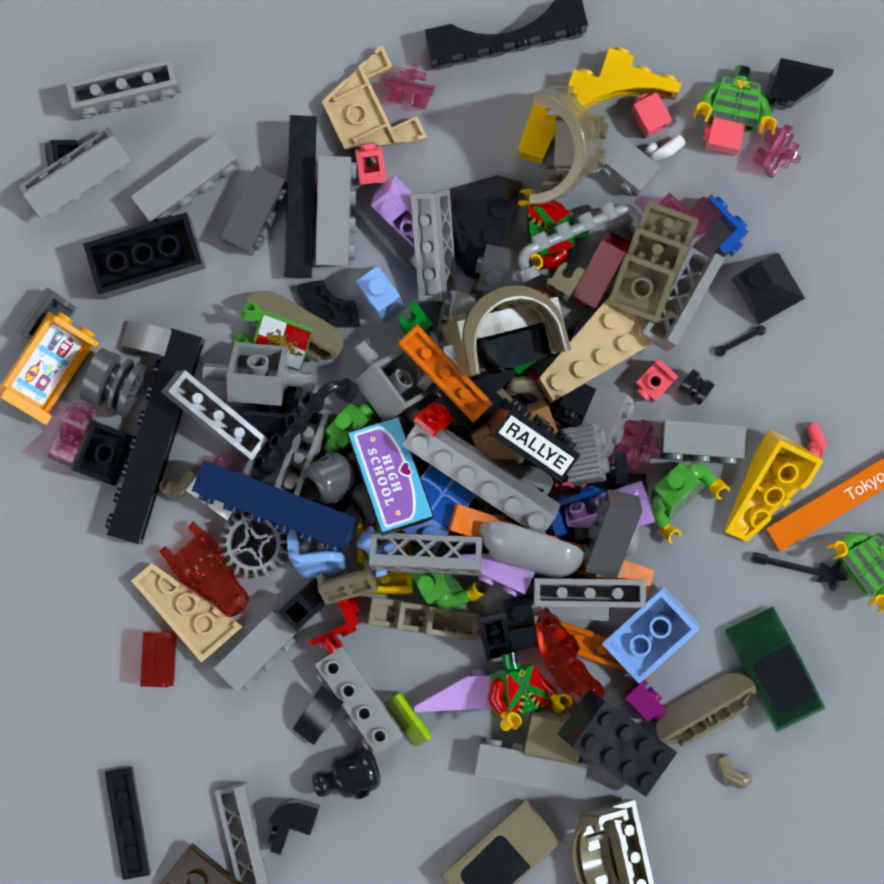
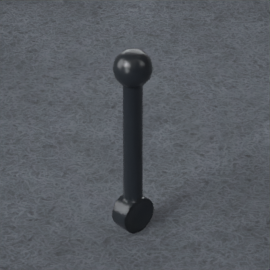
M763 325L757 326L755 331L724 347L718 346L715 349V354L718 357L724 356L726 351L757 335H764L766 328Z

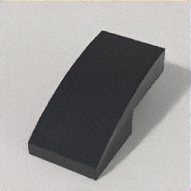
M321 686L296 722L293 730L315 745L328 724L337 714L343 701Z

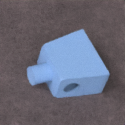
M375 266L354 281L383 323L405 308L400 295L378 266Z

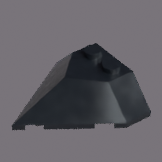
M495 175L450 189L455 262L467 277L479 279L480 273L475 272L478 256L484 257L487 244L503 247L522 182Z

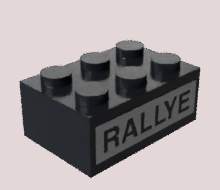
M504 398L486 423L491 435L561 483L580 457V454L575 449L577 444L562 430L559 429L557 432H554V428L550 426V423L540 415L531 416L532 413L527 410L528 407L514 398L511 402Z

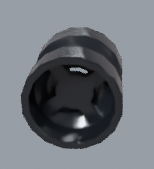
M693 368L677 390L683 395H691L692 401L699 406L715 384L709 379L703 380L700 377V373Z

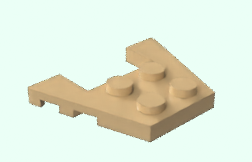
M383 45L379 46L373 55L366 61L364 60L351 76L342 81L322 101V105L345 151L360 149V144L367 142H376L377 147L427 140V135L417 116L391 127L369 80L393 69Z

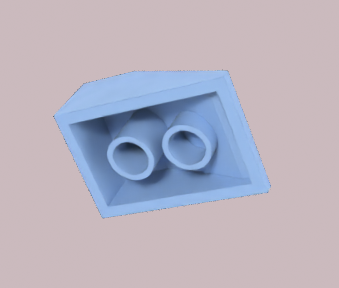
M662 585L646 600V608H637L602 645L640 684L699 631L700 624Z

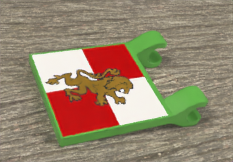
M247 301L242 309L241 318L246 321H259L254 341L246 334L238 333L233 341L232 349L234 342L288 346V366L301 371L314 329L267 312L256 303Z

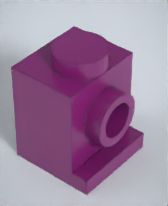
M645 679L640 684L636 682L623 697L647 722L651 719L656 721L666 711L659 703L662 697L651 686L648 689L645 688L649 684Z

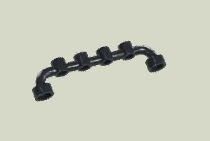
M345 378L341 381H330L324 384L315 394L310 391L306 392L301 400V404L305 408L299 415L294 412L290 413L285 420V426L288 430L283 436L276 433L270 438L269 447L272 450L268 456L259 454L254 459L253 468L256 471L252 478L262 481L266 475H271L274 472L277 460L282 454L285 455L291 450L294 438L298 433L302 434L308 427V420L314 412L318 413L322 410L325 403L324 400L330 393L335 392L337 398L348 403L357 396L358 384Z

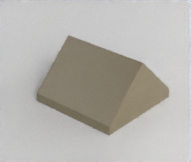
M542 707L531 711L523 755L577 766L580 752L557 735L572 712L563 711L562 713H555L549 707Z

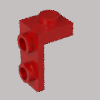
M434 402L416 414L413 421L432 437H435L445 428L449 429L455 419L450 415L447 408Z
M355 598L337 602L347 623L309 640V646L316 644L319 649L323 647L322 641L331 634L341 633L342 637L357 631L355 625H358L360 621L356 613L360 609Z

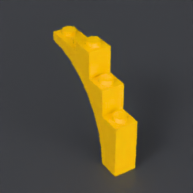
M615 47V49L609 48L599 77L594 76L595 74L587 69H574L568 86H574V93L577 94L578 101L587 110L593 105L606 100L634 94L643 95L649 93V95L657 92L661 97L675 100L682 83L678 82L671 75L662 74L660 76L651 73V69L647 67L631 66L634 56L630 55V52L624 48ZM533 104L517 151V157L542 165L550 145L555 140L556 118L558 115H547L549 108Z

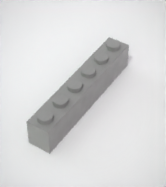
M415 424L402 444L403 447L529 530L544 534L557 516L560 503L446 428L435 437H432L418 424Z

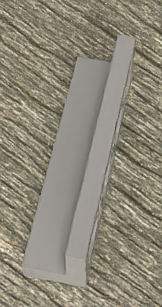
M450 189L411 193L419 301H444L450 299L451 291H457Z
M693 247L689 248L673 287V296L668 299V302L675 301L678 312L676 315L667 317L666 310L664 309L659 323L663 322L666 332L663 339L650 332L653 325L656 324V322L648 320L640 335L666 352L677 346L725 258L717 253L708 258ZM692 257L704 265L700 272L691 273L689 261ZM687 279L690 290L687 294L679 295L676 284L680 280Z
M371 532L369 566L373 571L482 576L483 541L482 537L390 533L381 536L380 532ZM390 540L395 548L387 555L377 554V541ZM394 540L402 542L398 545ZM409 541H417L423 548L415 556H408L402 550ZM423 542H430V543H429L427 546H425ZM437 542L445 543L450 548V551L443 557H435L429 550ZM450 543L458 544L455 547H453ZM464 544H476L475 559L463 558L457 550ZM427 552L430 557L422 555H424ZM453 554H455L458 558H449V557L452 556Z
M247 782L215 790L235 878L244 884L242 878L246 871L249 870L254 873L256 884H272ZM235 793L237 802L235 811L225 806L223 794ZM226 811H227L228 813L232 814V816L230 817L229 821H228V817H227ZM234 817H237L242 822L244 833L241 837L231 832L230 823ZM233 838L238 841L236 846H234ZM241 843L248 847L250 855L248 864L237 858L236 851ZM239 865L245 868L242 874Z

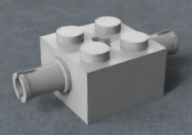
M368 339L361 342L354 350L359 354L368 369L354 382L358 384L361 393L367 398L383 421L401 416V418L405 417L413 428L416 424L413 418L420 412L417 407L434 390L431 386L426 390L416 386L418 368L411 362L410 357L403 349L386 358H381Z
M234 342L230 363L228 365L204 363L203 380L227 381V401L282 406L284 391L288 386L312 388L313 371L289 370L288 346Z

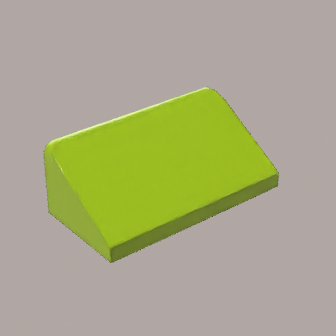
M399 691L385 702V706L413 745L418 746L431 739V732L418 714L414 712L413 707L402 692Z

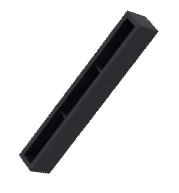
M173 328L170 329L172 332L165 356L157 359L153 374L156 375L154 384H150L145 396V399L148 400L146 410L140 412L137 425L140 426L138 436H133L129 451H132L130 461H126L123 466L121 476L124 477L122 487H118L113 499V502L116 503L114 513L108 515L105 528L108 529L107 535L135 544H143L158 496L159 483L163 479L183 415V410L161 391L177 371L186 370L190 375L195 376L205 339L200 336Z

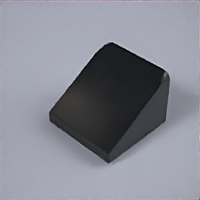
M50 140L46 143L47 167L76 149V140Z

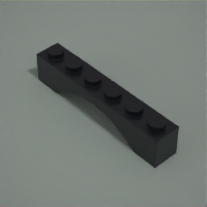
M555 0L535 21L507 33L481 34L463 30L453 24L425 29V39L432 68L438 66L439 69L452 67L455 62L463 60L465 63H472L478 61L481 56L490 55V57H498L504 55L505 51L512 49L525 51L530 49L531 45L539 43L543 46L556 43L557 39L565 37L568 40L582 37L583 33H586L588 23L582 0Z

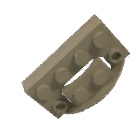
M515 285L495 289L480 298L474 306H471L469 313L448 317L447 324L439 325L444 347L450 345L454 347L461 377L480 374L476 349L477 339L543 322L551 354L571 350L558 297L548 298L547 294L525 286ZM497 307L498 311L490 313L491 310Z
M622 799L578 812L579 822L571 847L573 870L578 884H654L635 800ZM609 838L612 844L619 881L616 877L611 861L609 850Z

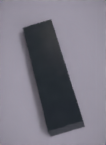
M133 766L106 771L105 777L122 878L127 880L149 876L151 869Z

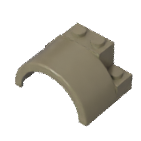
M552 85L533 94L534 105L549 108L547 115H558V117L556 118L554 166L545 168V174H548V181H543L540 193L529 194V204H544L558 198H564L569 194V191H572L573 188L585 179L588 173H597L606 164L607 153L606 150H603V139L607 138L608 123H604V115H590L585 107L578 101L577 94L574 93V86Z

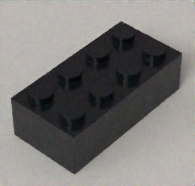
M187 212L83 243L97 293L104 300L206 269L192 219Z
M590 689L557 734L571 747L645 797H647L678 753Z

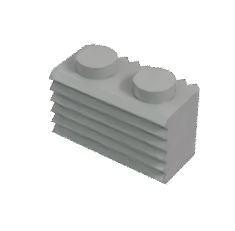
M594 423L562 429L577 444L575 449L580 454V457L567 473L569 483L579 486L606 481V472H609V462L607 457L603 456L602 446L606 445L604 431L600 430V427Z

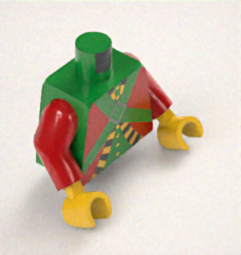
M531 188L519 191V193L525 194L526 200L519 201L518 204L520 206L531 205V207H527L526 211L529 244L532 243L530 238L545 231L546 235L549 236L555 233L554 227L568 221L569 226L577 223L572 222L571 210L566 209L563 204L555 200L544 204H529V194L535 193V191ZM589 230L531 255L529 261L532 262L533 266L536 265L537 269L557 267L573 251L574 238L589 237Z
M518 651L502 653L504 669L495 671L490 675L487 702L492 708L493 718L503 719L500 722V727L504 731H509L511 728L516 730L522 724L520 715L547 706L550 700L553 702L552 709L555 713H562L565 708L568 709L572 705L571 697L567 694H560L558 696V691L543 677L535 664H520Z

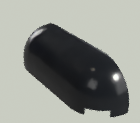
M565 317L563 321L570 342L574 336L573 317ZM544 322L491 335L481 341L486 357L495 365L503 368L517 367L561 353L551 354Z

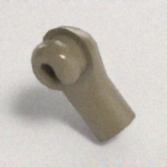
M530 376L513 377L505 385L506 392L512 396L518 393H528L535 401H539L545 396L541 386Z
M188 469L181 480L164 479L159 483V491L166 497H183L188 493L186 489L197 478V475Z
M728 754L715 758L725 783L738 789H744L752 782V777L747 771L740 772L733 769Z

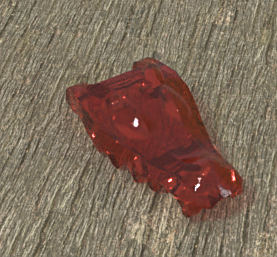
M192 521L187 527L195 536L175 554L167 546L159 550V553L165 558L172 572L181 583L195 590L206 600L214 603L225 616L235 617L245 610L249 604L250 597L238 582L231 566H226L228 561L225 556H221L224 551L213 536Z

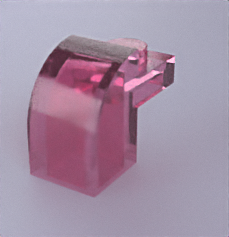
M670 192L660 202V205L700 219L693 238L706 233L723 215L705 196L689 211Z
M71 400L60 419V432L48 451L49 459L71 467L90 419L96 421L97 409Z

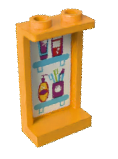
M50 311L48 312L0 385V397L45 425L52 418V415L49 413L91 348L93 346L97 348L99 345L93 339L94 333L83 326L79 330L71 325L73 320L60 311L57 316Z

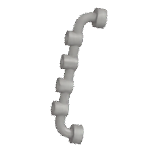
M613 202L599 207V214L595 216L587 212L576 217L577 223L569 226L567 221L554 227L555 233L549 236L544 231L531 237L532 243L525 246L518 257V265L521 272L517 273L516 276L519 283H524L540 275L536 265L532 267L529 265L531 255L622 215H627L631 218L632 223L628 224L631 233L634 234L636 228L639 227L642 218L641 214L632 205L622 204L614 207Z

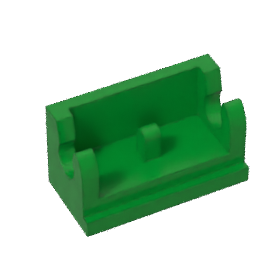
M415 301L409 304L412 318H409L408 322L404 316H399L401 329L405 334L411 331L417 324L426 334L429 331L433 332V324Z

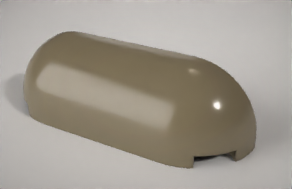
M258 291L252 293L246 299V302L252 301L267 312L313 328L314 331L305 356L309 360L314 362L334 360L342 351L344 341L334 326L282 295L270 291ZM259 321L253 322V325L256 328L258 327Z
M729 673L722 675L668 706L663 715L657 720L656 732L661 741L667 745L679 743L680 746H686L743 713L749 707L747 702L752 694H756V686L749 677L743 674Z

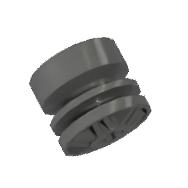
M101 348L94 356L85 374L81 386L80 399L99 407L108 397L107 410L110 412L117 410L118 415L126 417L141 395L147 368L141 363H137L134 366V361L131 359H127L120 367V355Z

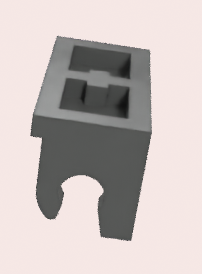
M47 287L16 332L30 341L49 311L56 316L60 311L70 318L77 307Z

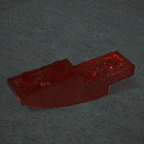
M545 607L542 609L536 622V632L543 659L554 680L564 694L568 695L575 691L582 700L590 689L603 699L605 690L602 684L594 679L583 661L576 657L580 649L576 638L570 635L561 625L559 618Z

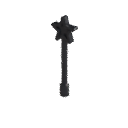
M753 552L751 562L757 564H770L820 576L816 582H827L831 591H835L837 581L848 579V577L839 573L841 566L839 561L831 567L820 563L821 569L770 558L766 554Z

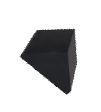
M90 419L70 470L116 486L129 455L133 436Z

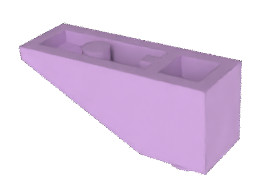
M488 669L472 670V674L465 675L414 704V712L491 708L487 702L491 673H489Z

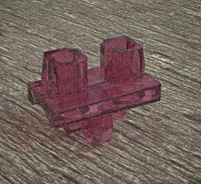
M414 62L411 65V69L400 68L399 76L408 77V80L389 76L385 84L388 87V102L402 104L404 91L414 92L412 107L426 109L430 96L434 95L436 86L415 82V79L425 81L427 73L417 71L418 63Z
M787 124L783 128L776 127L774 135L768 129L765 134V141L774 146L771 151L759 147L753 156L754 163L763 168L765 174L771 178H774L779 166L787 169L790 163L799 164L802 158L797 153L800 145L793 142L795 139V135L791 132L793 127Z
M643 419L641 422L628 420L624 428V434L634 438L631 447L619 443L615 449V452L626 453L627 466L634 471H637L641 459L649 463L652 454L660 456L662 453L660 449L655 448L659 438L651 436L655 427L649 421Z

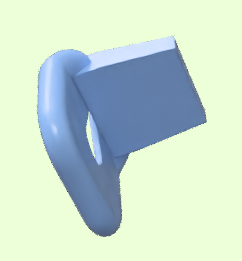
M292 529L289 530V533H287L288 556L295 570L304 578H317L316 573L322 571L323 576L326 577L335 576L346 571L347 562L341 552L328 550L303 554L302 539L298 537L300 532Z

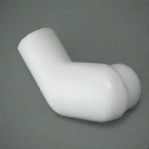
M676 135L660 148L656 143H651L645 148L644 152L655 162L672 156L685 146V140L682 136Z

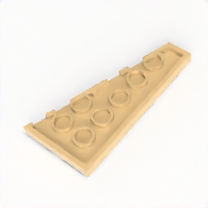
M609 296L569 342L571 350L561 352L537 379L550 403L652 345V342L640 335L648 319L608 305ZM667 302L665 306L667 317L676 315L677 310L672 302ZM663 322L654 324L650 332L661 339L666 333Z

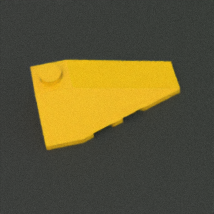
M768 429L755 451L724 531L748 542L771 521V516L780 507H786L791 502L790 498L801 488L804 490L812 482L824 460L792 439Z

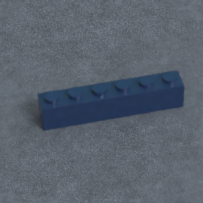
M205 460L201 464L192 488L193 492L199 494V500L214 504V501L217 500L224 503L223 509L236 514L239 513V510H243L249 513V519L264 523L265 519L274 522L273 528L286 533H289L290 529L300 532L299 538L314 543L315 538L325 542L323 547L338 553L340 548L349 549L360 520L357 517Z

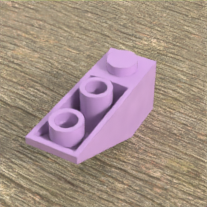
M394 175L375 191L371 206L415 248L411 207L412 192Z
M642 481L614 490L640 497L642 514L637 527L655 522L651 504ZM606 492L594 499L585 502L578 501L565 507L564 511L568 527L590 528L591 522H596L598 517L597 506L599 500L604 499Z
M466 554L461 556L463 558L475 559L476 554ZM482 554V576L478 577L480 581L493 586L494 582H497L504 586L502 591L514 597H518L519 593L525 595L535 574L534 571L495 559L489 554ZM452 555L450 558H458V557H457L456 555Z

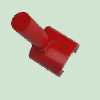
M335 633L322 641V645L330 655L336 649L343 646Z

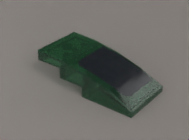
M774 607L725 629V634L734 648L743 670L756 686V696L776 733L825 709L822 699Z

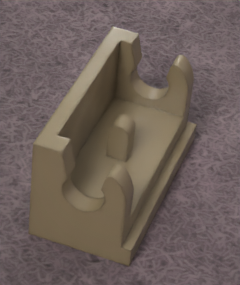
M563 263L558 267L552 279L549 278L544 287V290L550 295L558 297L565 304L585 270L578 267L573 272L571 278L567 274L563 276V270L566 269L567 263Z
M369 558L363 559V568L328 578L323 576L322 571L316 573L318 591L325 605L378 591L376 577L369 566Z

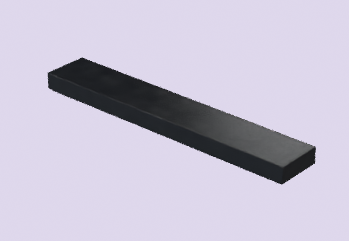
M289 115L284 277L312 278L317 116Z

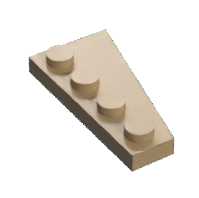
M153 563L131 580L201 663L243 628L242 625Z

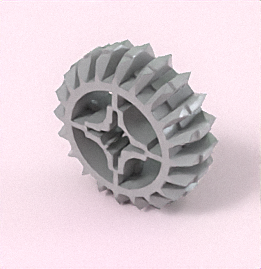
M240 510L241 519L235 514L231 516L235 523L234 525L228 522L223 524L225 528L229 529V533H219L220 537L227 538L226 543H218L220 548L227 547V552L221 553L220 557L226 558L229 556L231 558L225 564L227 568L233 564L237 565L233 571L235 575L244 569V579L249 578L251 571L253 572L254 580H259L260 571L263 572L265 578L270 577L268 568L271 567L277 573L279 568L275 563L278 561L280 564H286V560L280 556L282 553L288 555V550L283 549V544H287V539L283 540L282 536L287 533L273 528L274 522L265 519L264 523L273 532L260 535L252 525L251 521L254 520L248 518L247 512ZM244 525L245 540L234 547V537L238 529ZM252 535L255 539L267 538V540L262 541L261 545H258L260 547L258 551L250 547L243 549V547L249 545L248 543L251 541ZM276 540L275 553L266 562L265 546ZM247 551L252 553L255 560L257 559L259 566H251L244 563L237 554Z

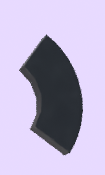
M323 280L297 285L303 302L314 315L335 327L360 328L355 300H342L335 297L327 290Z

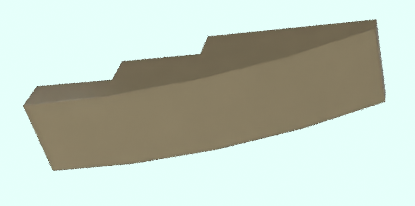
M370 597L366 624L477 641L479 630L477 619L481 617V614L460 610H444L441 607Z

